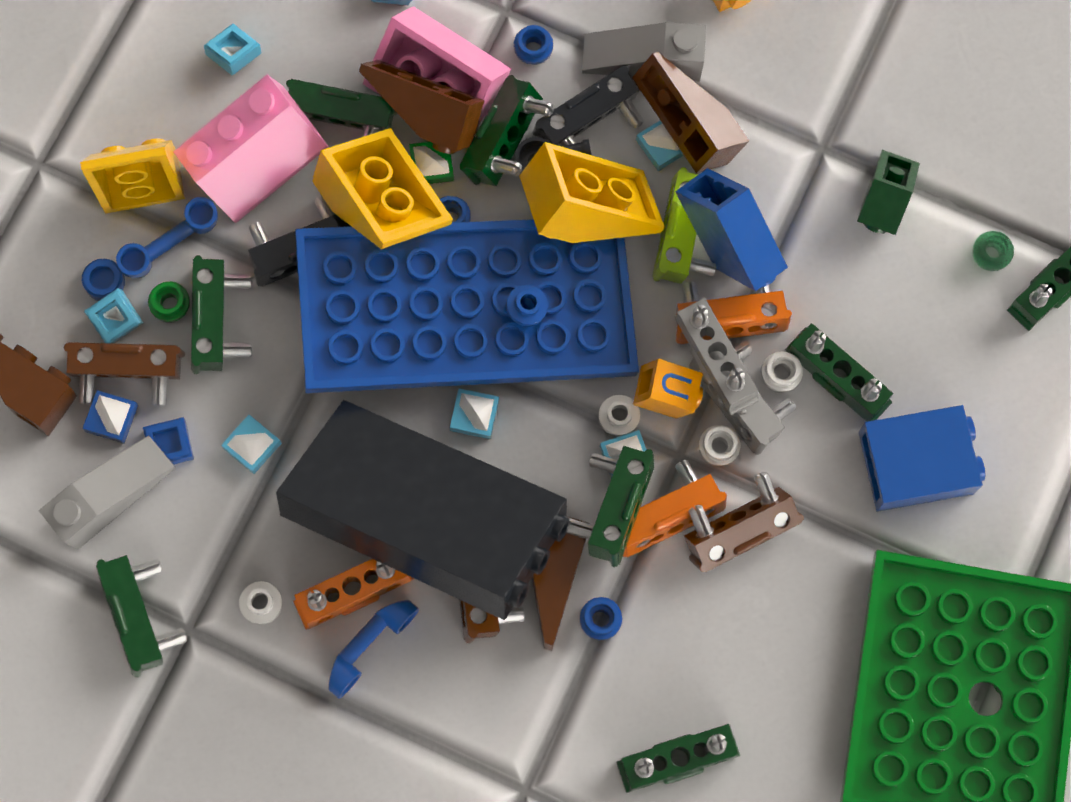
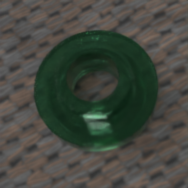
M988 231L976 239L973 244L972 254L975 262L981 268L988 271H999L1007 267L1013 259L1014 247L1011 240L1005 234L997 231ZM986 248H995L998 251L999 257L992 258L987 255Z

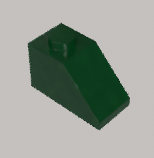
M882 150L863 200L857 222L863 223L872 232L879 234L888 232L896 235L912 196L920 163Z

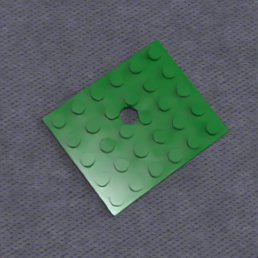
M876 550L873 557L840 802H1064L1071 742V584ZM989 683L1000 694L1001 706L994 715L983 716L972 709L969 702V693L975 684Z

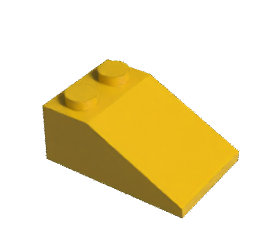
M391 128L320 151L312 182L333 213L380 249L452 224L453 218Z
M149 139L139 146L128 148L110 146L104 148L101 153L90 154L80 162L81 170L105 214L185 199L179 159L174 154L176 149L172 140Z
M544 142L519 175L538 234L547 238L578 243L658 234L665 229L644 171L641 169Z

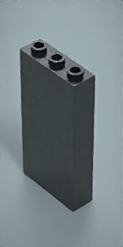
M346 400L341 402L276 491L280 516L502 620L507 618L513 607L519 608L523 604L529 590V581L534 573L538 575L542 573L549 560V549L555 540L560 542L564 538L570 525V518L567 517V498Z

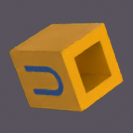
M659 358L641 365L633 405L675 419L695 413L703 397V388L700 387L703 374Z

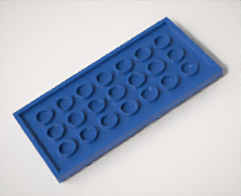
M534 219L453 222L449 226L380 249L353 227L295 229L305 394L633 377L639 373L625 237L570 243L539 235ZM533 285L542 290L546 295L548 311L540 323L533 326H522L515 323L509 317L506 302L511 291L518 286ZM526 298L520 301L524 309L531 310L535 308V304L531 299Z

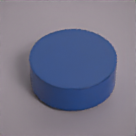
M97 259L85 267L82 273V285L91 298L100 301L117 288L123 290L125 287V277L114 261Z

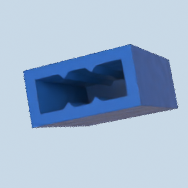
M707 168L675 191L711 262L716 264V270L757 291L771 284L777 275L788 268L748 187Z
M963 405L868 421L863 424L858 432L876 512L973 495L983 486L982 481L986 477L984 463L980 456L975 455L972 443L976 438L975 426L971 416L966 417Z

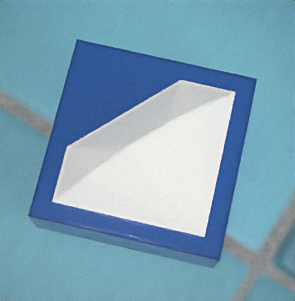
M97 390L82 429L87 433L125 444L139 405L135 401Z

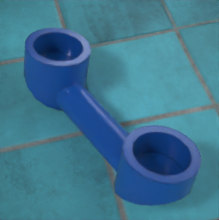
M206 197L193 198L185 207V220L145 247L137 243L124 245L116 256L119 270L130 278L146 276L151 270L152 261L191 234H206L215 227L218 220L215 204Z
M402 600L378 610L337 655L329 678V691L338 699L342 698L362 675L352 664L387 626L397 635L401 633L415 618L419 608L410 600Z

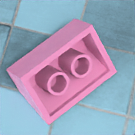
M414 6L391 18L373 61L380 60L485 100L478 125L487 114L511 71L510 67ZM364 79L363 85L379 94L375 90V88L366 79Z
M267 74L178 147L174 154L200 188L233 222L237 223L319 156L321 150L329 146L284 86Z

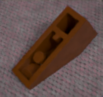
M659 52L652 53L632 77L696 174L703 172L707 168L711 170L728 165L750 141L728 108Z
M380 60L360 65L359 72L420 138L433 143L432 147L435 150L447 154H455L457 151L470 146L475 136L485 100Z
M566 533L560 542L554 541L549 549L550 556L546 567L541 574L534 573L532 576L543 647L550 651L553 650L586 538Z

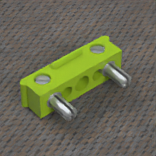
M685 167L680 168L671 181L663 220L665 229L660 235L652 274L653 280L656 282L664 279L682 284L689 275V271L710 277L716 272L715 263L692 257L697 233L675 192L697 176V174L688 172Z

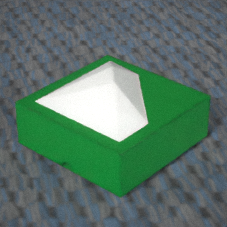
M430 141L409 144L410 157L429 185L454 181L451 154L435 150L432 147L433 143Z

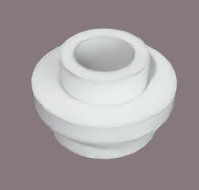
M780 351L769 355L765 359L761 368V376L768 388L775 392L785 393L792 391L799 385L803 376V368L796 356ZM778 367H783L788 371L789 377L779 379L776 377L774 370Z
M613 395L602 403L599 409V422L607 433L613 436H622L633 432L637 428L640 421V410L638 406L633 405V399L625 395ZM617 408L625 410L627 418L622 421L614 419L612 416L613 410Z
M724 425L709 427L703 432L699 440L701 457L708 464L716 467L727 466L734 462L741 448L737 433ZM714 441L724 442L727 450L723 453L715 452L712 449Z
M254 582L248 585L241 593L239 599L240 611L251 623L259 625L270 623L281 612V594L274 585L268 582ZM264 595L268 598L267 606L260 610L253 607L254 598Z

